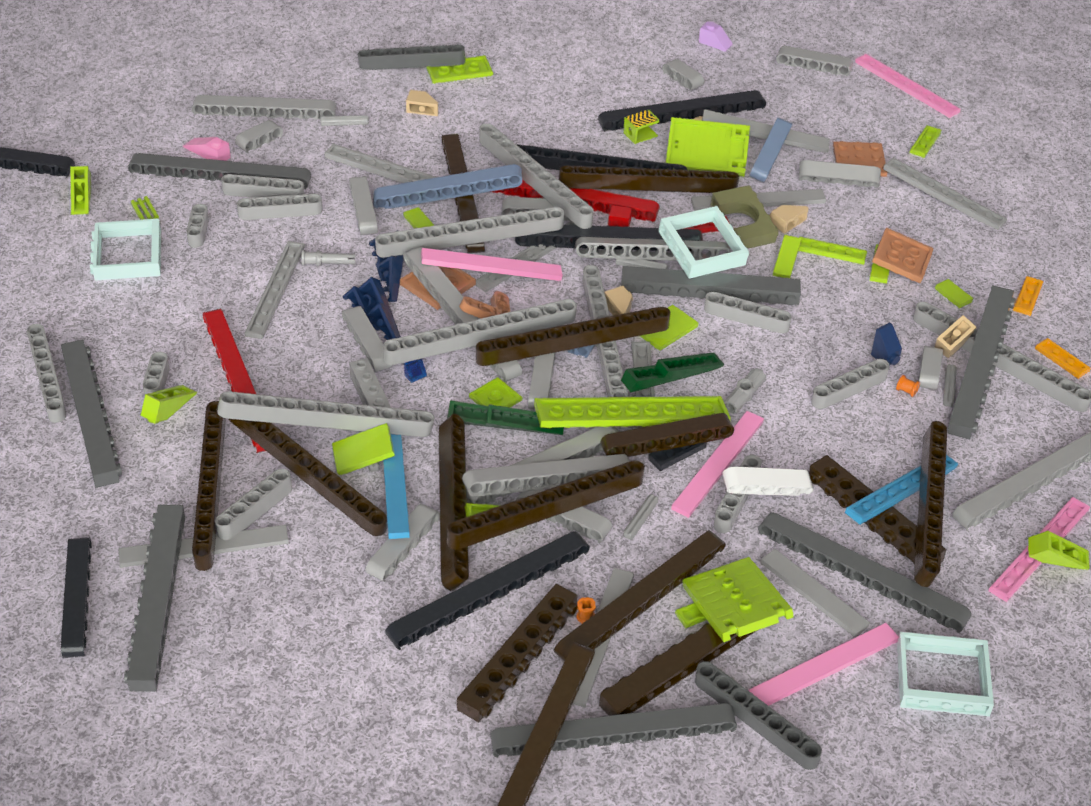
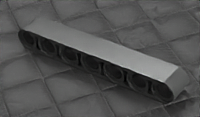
M460 44L367 49L357 53L359 68L363 70L462 65L466 61L465 48Z
M702 662L697 666L695 683L702 691L719 704H730L736 717L801 767L807 770H813L818 767L822 748L816 741L714 664Z

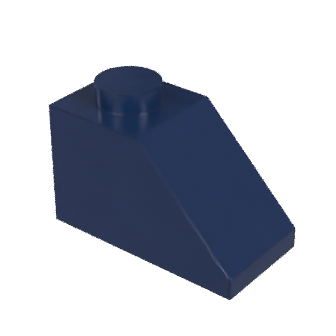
M889 322L876 329L871 356L875 359L886 360L889 366L896 365L900 361L902 347L893 324Z

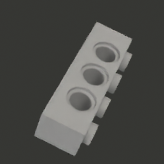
M368 358L349 362L350 378L362 404L391 408Z

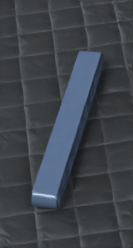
M512 164L379 187L373 192V206L376 209H391L514 188L522 184V169L519 165Z

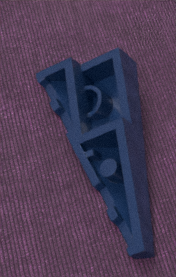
M374 238L369 242V246H374L375 251L372 252V256H377L375 265L380 280L385 281L387 287L383 288L384 292H389L388 302H397L404 257L403 255L379 257L376 254Z
M370 277L359 288L353 286L342 296L345 300L350 299L353 302L352 307H362L373 328L376 331L381 330L386 334L383 338L390 340L401 337L380 280Z

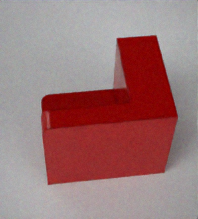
M612 205L608 226L629 227L632 208Z

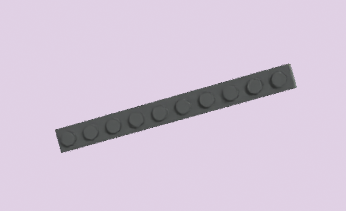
M622 267L621 286H624L631 293L703 299L707 293L717 292L755 303L764 302L799 305L801 296V281L794 278L710 273L689 279L684 270Z
M992 285L949 421L948 434L970 440L972 433L976 434L979 422H976V419L981 418L983 408L980 406L981 404L985 405L987 394L984 392L985 390L989 391L991 385L989 376L993 377L996 366L993 363L998 362L1000 352L997 350L1002 348L1004 338H1001V336L1006 335L1008 325L1005 323L1010 322L1012 311H1009L1010 308L1014 309L1016 298H1013L1014 290Z
M83 339L61 344V349L95 488L119 483V476L122 475L120 463H115L119 461L116 449L112 450L115 447L113 436H108L112 433L109 422L105 423V421H108L106 409H101L105 407L102 396L98 397V395H101L99 383L95 384V382H98L96 371H91L95 368L92 358L88 359L91 357L89 346L85 347Z
M158 504L157 513H153L154 529L150 530L151 546H147L148 563H144L143 570L145 580H141L140 585L142 597H138L137 601L139 614L135 615L134 618L136 631L131 635V646L133 648L132 651L128 652L129 670H125L124 683L128 684L130 692H157L185 523L183 505Z

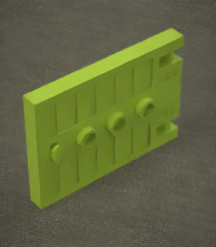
M671 117L666 163L684 165L687 167V170L728 171L745 177L746 168L743 167H746L749 136L747 135H749L750 126Z
M750 557L682 580L685 591L723 642L731 640L730 635L734 633L740 637L779 623V617L784 616L787 620L794 618L793 608Z

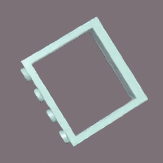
M717 206L662 218L660 221L659 233L689 279L746 265L749 251ZM713 222L733 252L696 261L676 230Z
M159 218L95 223V231H92V240L94 241H91L92 252L90 253L91 263H93L90 264V274L94 275L95 280L160 276L161 227ZM152 235L151 262L101 265L102 238Z
M900 632L897 642L900 707L990 716L994 701L988 640ZM906 650L978 657L981 696L908 689Z

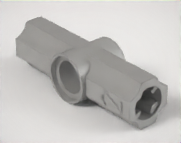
M759 368L752 369L745 378L737 382V387L724 401L728 412L732 414L738 413L746 402L752 400L753 394L766 380L763 370Z

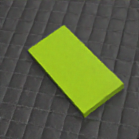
M485 55L465 58L466 61L462 65L426 67L432 84L493 76V71Z

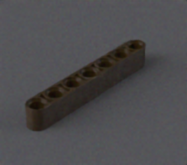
M717 413L607 434L602 437L600 444L606 456L625 454L627 457L725 439L734 433V427L725 413Z

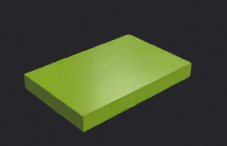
M671 305L668 307L671 312L669 328L666 331L640 337L661 351L697 328L699 322L676 306Z
M387 423L332 443L338 475H344L395 456L390 429Z

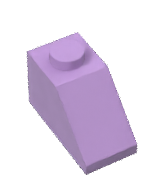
M707 21L700 28L699 43L725 52L732 46L733 43L720 25Z

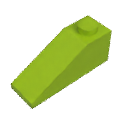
M88 166L70 167L71 215L89 214L91 198L90 170Z
M179 385L145 394L141 416L154 424L168 420L197 392L184 385Z
M1050 531L1028 537L1029 557L1042 563L1089 570V550Z

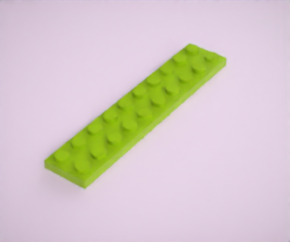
M721 396L535 398L534 407L540 427L545 428L646 427L717 413H725L731 421Z

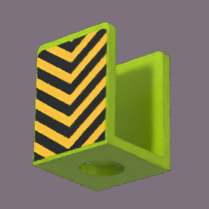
M650 110L627 116L624 119L623 133L634 144L658 137L649 126L659 123V119Z

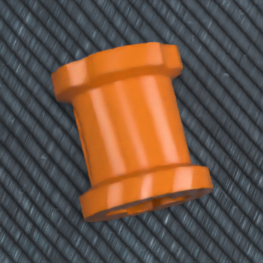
M902 375L897 383L896 390H903L909 393L911 397H914L919 390L921 382H914L907 379L906 375Z
M583 597L578 600L577 606L579 611L576 614V618L583 624L595 615L596 604L590 597Z

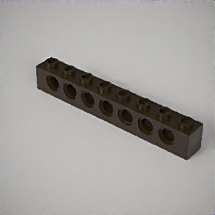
M828 455L810 465L809 476L811 483L818 485L827 496H832L837 500L842 508H847L874 492ZM893 506L864 522L872 532L878 533L887 544L894 546L900 555L906 556L915 565L917 525ZM943 546L941 550V563L944 561L947 550Z
M556 583L457 697V711L478 723L483 717L488 718L496 702L500 703L503 700L506 690L509 687L513 688L521 672L525 673L529 669L531 660L541 655L543 646L546 643L550 644L555 636V632L558 629H563L569 615L573 616L578 609V595Z

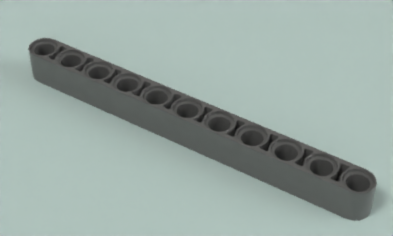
M145 153L133 154L128 165L130 173L156 174L155 176L167 175L177 178L189 177L188 179L200 178L210 181L221 180L227 174L300 180L304 183V189H307L311 179V172L306 168Z
M769 513L758 527L761 535L764 534L769 539L779 544L782 543L787 548L797 553L800 552L805 557L815 562L818 561L824 564L823 566L833 571L836 570L842 573L843 576L856 580L871 590L875 589L880 592L879 594L889 599L893 598L899 601V604L909 609L913 608L918 611L917 613L927 618L931 617L937 620V623L947 628L951 627L957 630V633L962 632L972 616L971 611L966 606L928 587H922L915 581L777 513Z
M724 703L565 720L552 751L567 750L566 748L575 747V749L589 748L591 745H597V747L612 745L611 743L618 742L620 744L634 743L636 740L645 742L654 741L656 738L672 739L682 735H686V737L700 736L701 733L718 734L728 730L734 732L737 729V723L732 706ZM535 724L500 727L492 730L490 738L493 755L496 758L499 755H507V757L521 755Z

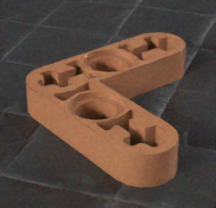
M500 291L494 292L490 300L491 305L470 297H463L459 305L462 311L481 319L510 312L509 298Z

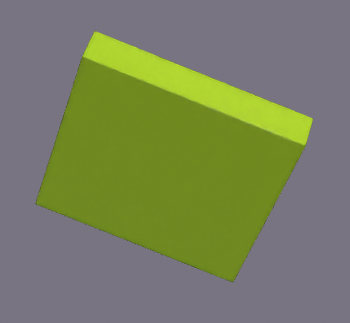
M499 377L469 393L470 399L476 404L489 406L490 404L511 408L522 401V396Z

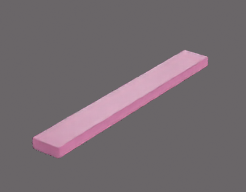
M867 54L855 60L857 64L949 118L960 112V108Z
M422 248L421 250L422 264L556 281H561L563 277L561 265Z
M746 411L734 426V433L722 441L672 504L671 509L689 518L723 475L722 472L730 466L759 429L764 418Z
M1072 497L1040 533L1050 531L1064 538L1089 511L1090 506ZM1027 546L991 585L989 592L1007 602L1042 562L1029 557Z
M884 623L748 691L769 706L898 642L899 636L887 623Z

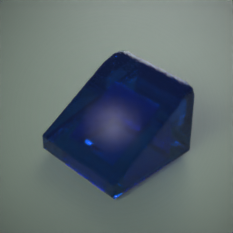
M422 358L404 363L405 377L411 383L427 376Z

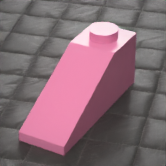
M218 137L194 138L183 145L184 148L205 159L227 161L231 158L229 143Z

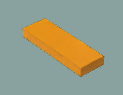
M1026 276L1013 311L1031 316L1044 281Z
M1049 338L1035 346L1037 351L1077 379L1088 373L1091 369Z

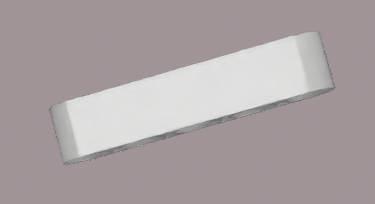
M730 467L722 472L728 493L799 496L802 493L810 494L813 492V486L807 470Z

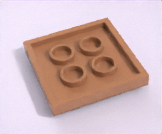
M833 141L836 163L878 167L881 169V176L887 177L888 172L883 170L886 162L882 143Z
M886 227L872 262L912 281L921 283L934 248Z
M438 266L461 294L476 285V279L461 269ZM413 272L400 279L402 287L435 309L439 310L441 308L438 301L432 297Z

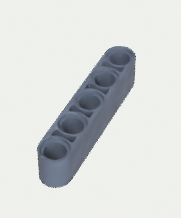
M777 117L749 177L765 183L793 123Z

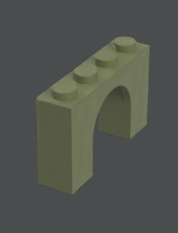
M750 185L712 194L711 207L717 206L724 215L732 213L746 214L755 221V223L733 228L747 249L776 243L779 234L778 228L774 226L770 215L766 213L763 204L760 203L756 192L752 190Z

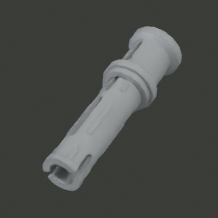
M302 250L301 263L302 266L305 264L320 266L321 263L355 265V253L339 254L322 253L320 250L316 252Z

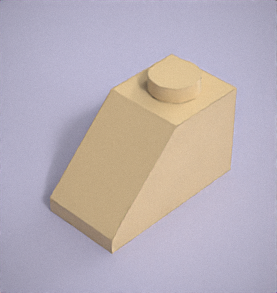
M410 90L406 99V112L438 116V102L425 91Z
M781 205L770 213L771 221L779 231L785 234L807 220L809 207Z
M624 286L604 292L608 310L613 316L630 312L633 296Z
M963 315L937 338L935 348L943 349V355L949 358L963 346L977 327Z

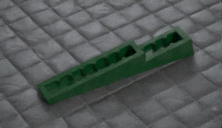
M714 352L658 359L656 364L652 366L626 369L621 381L632 393L713 371L723 367L724 363Z
M452 400L449 402L447 418L452 414H457L463 419L464 424L563 436L564 427H540L535 411L490 404L489 406Z

